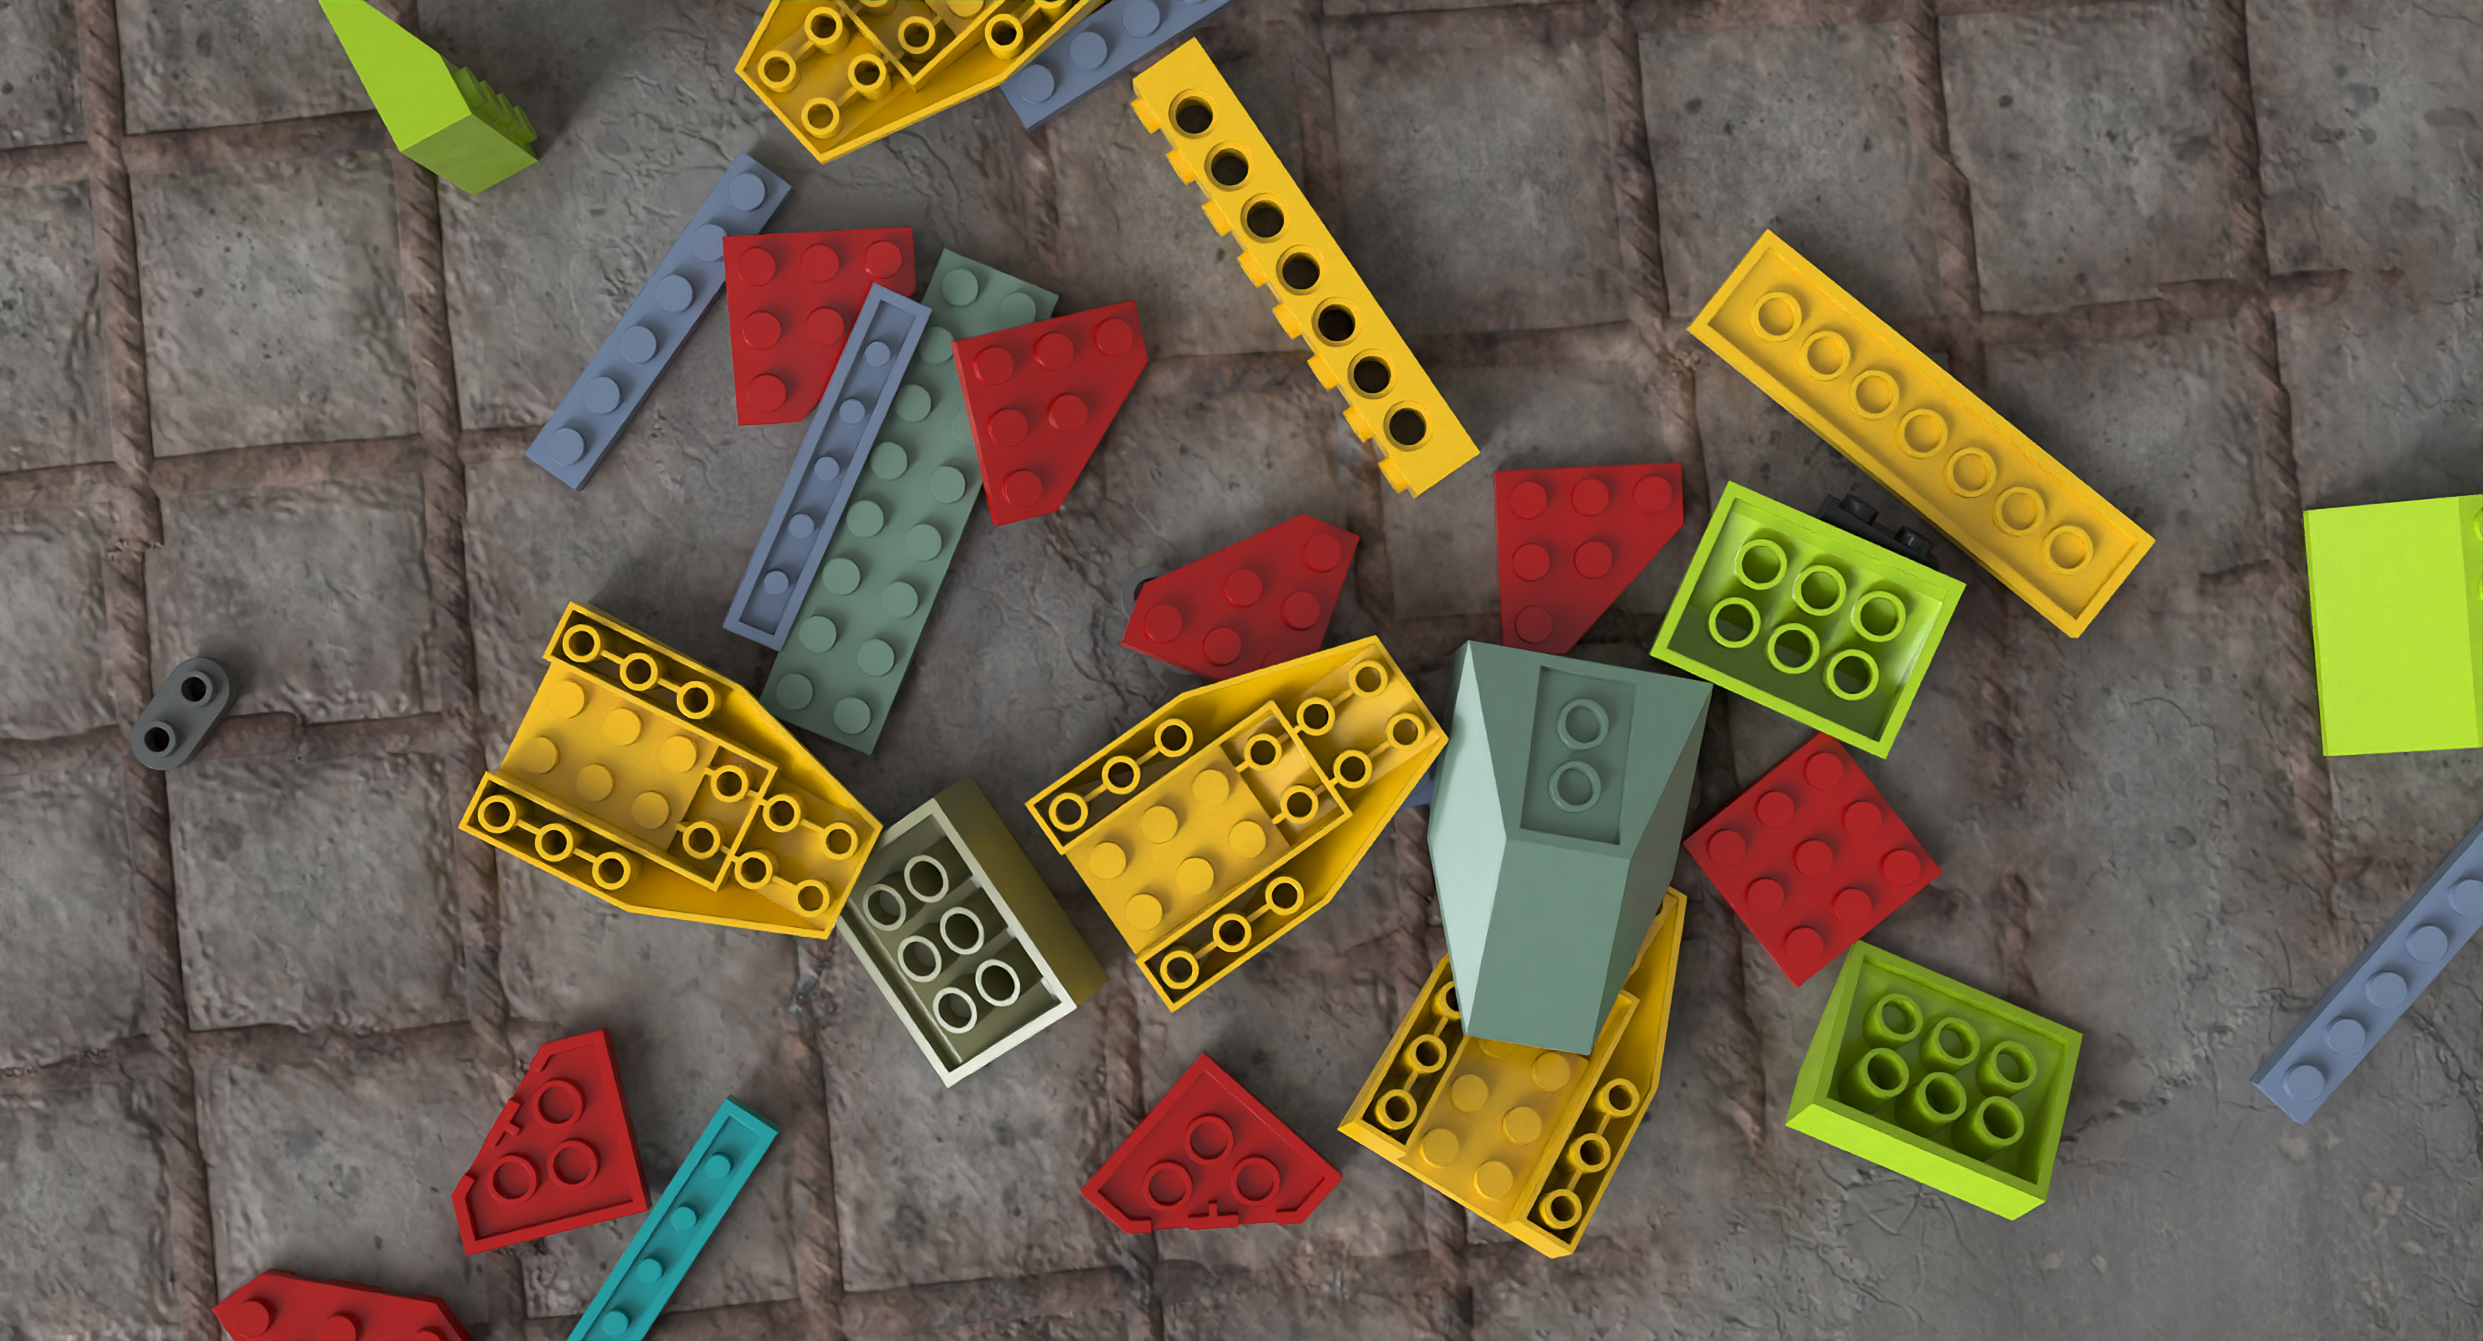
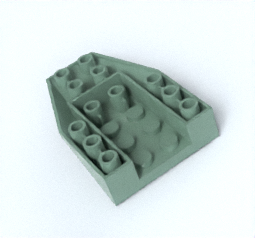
M1468 640L1451 654L1442 730L1449 738V741L1438 754L1427 840L1464 1036L1582 1055L1591 1054L1673 878L1714 683Z

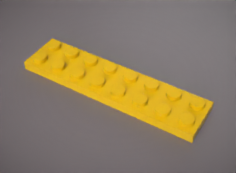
M1769 229L1760 235L1686 328L1687 331L2070 638H2079L2156 541Z

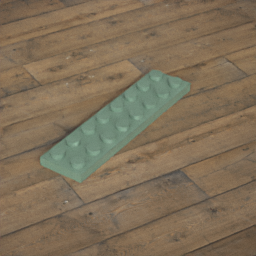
M945 248L943 249L921 303L933 309L781 652H778L760 696L759 702L774 717L867 755H874L984 487L950 341L1051 318L1054 316L1061 298L1059 295Z

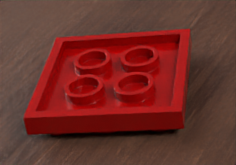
M1818 730L1681 838L1680 845L1789 982L1796 988L1800 987L1943 873L1836 738Z

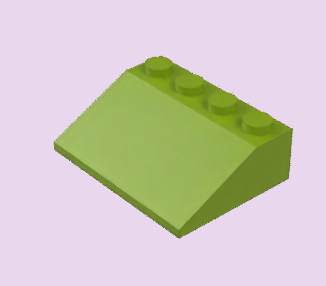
M318 0L400 153L473 196L539 161L530 145L532 141L537 139L536 132L520 106L512 107L503 93L496 95L486 80L478 82L467 66L459 69L364 0Z
M1728 481L1648 655L1872 755L1886 759L1966 584L1739 484Z
M2483 494L2303 511L2323 756L2483 747Z
M1857 940L1849 949L1799 1070L1785 1125L2013 1221L2045 1203L2047 1200L2083 1034L1866 942Z

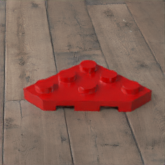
M912 226L722 236L738 426L801 422L823 397L873 282L908 298L917 289Z
M1128 299L950 341L993 525L1002 526L1057 512L1148 362L1135 300Z
M1681 462L1493 472L1501 646L1560 655L1566 654L1684 525Z
M1301 514L1143 584L1139 590L1119 645L1214 682H1220L1319 652L1360 536Z
M608 1026L550 1040L539 1048L529 1065L528 1072L513 1097L509 1098L485 1138L483 1147L451 1195L466 1256L645 1212L653 1206Z
M1203 1050L1081 1187L1080 1193L1126 1234L1151 1233L1152 1230L1189 1228V1230L1236 1228L1242 1224L1277 1223V1225L1302 1224L1343 1178V1173L1210 1054Z
M269 1268L211 1309L233 1341H473L442 1297L419 1293L411 1296L382 1291L379 1286L333 1278L329 1281L295 1276V1272L275 1268Z

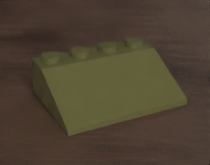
M970 774L940 792L880 834L835 924L947 1088L1075 1010L1110 980L1103 967Z

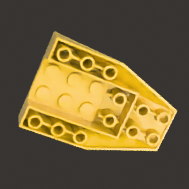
M772 0L734 70L810 153L824 165L1005 83L1106 0Z
M570 601L542 657L552 663L500 768L485 772L458 828L627 912L827 940L884 825L743 685L588 602Z
M1374 635L1183 692L1027 801L1025 805L1061 856L1065 854L1136 954L1135 962L1168 1009L1173 1013L1328 904L1447 744L1449 738L1378 637Z
M1668 886L1590 1055L1464 1036L1449 954L1444 955L1437 963L1337 1130L1549 1258L1573 1254L1659 1086L1687 896Z

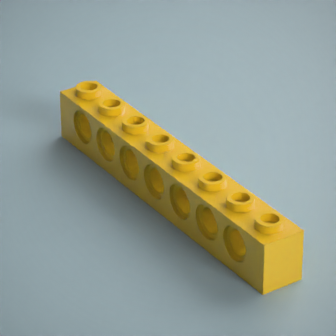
M1193 37L1132 79L1134 92L1138 98L1130 104L1136 115L1150 134L1160 129L1171 144L1173 150L1166 154L1171 166L1186 186L1196 181L1209 201L1201 206L1203 212L1221 237L1231 232L1244 253L1236 258L1253 285L1258 289L1266 283L1280 303L1272 308L1278 322L1292 340L1302 335L1315 354L1307 360L1310 368L1327 391L1335 386L1340 390L1350 405L1342 413L1358 438L1363 443L1371 437L1386 457L1378 463V466L1393 489L1398 494L1408 489L1415 499L1480 454L1474 442L1198 40ZM1189 106H1200L1210 113L1212 122L1205 131L1191 134L1182 130L1177 124L1180 112ZM1225 157L1238 158L1246 165L1248 174L1237 185H1223L1212 174V169L1217 161ZM1270 208L1281 216L1283 227L1276 235L1263 238L1255 235L1249 229L1247 220L1255 210ZM1295 259L1308 260L1316 267L1318 280L1308 289H1295L1285 281L1282 272L1284 267ZM1330 310L1343 311L1352 320L1353 333L1343 341H1331L1320 332L1318 327L1319 318ZM1365 361L1380 363L1388 374L1387 387L1378 393H1367L1361 390L1354 380V369L1357 365ZM1399 412L1415 414L1423 425L1421 440L1413 445H1403L1397 442L1392 437L1389 429L1392 416Z

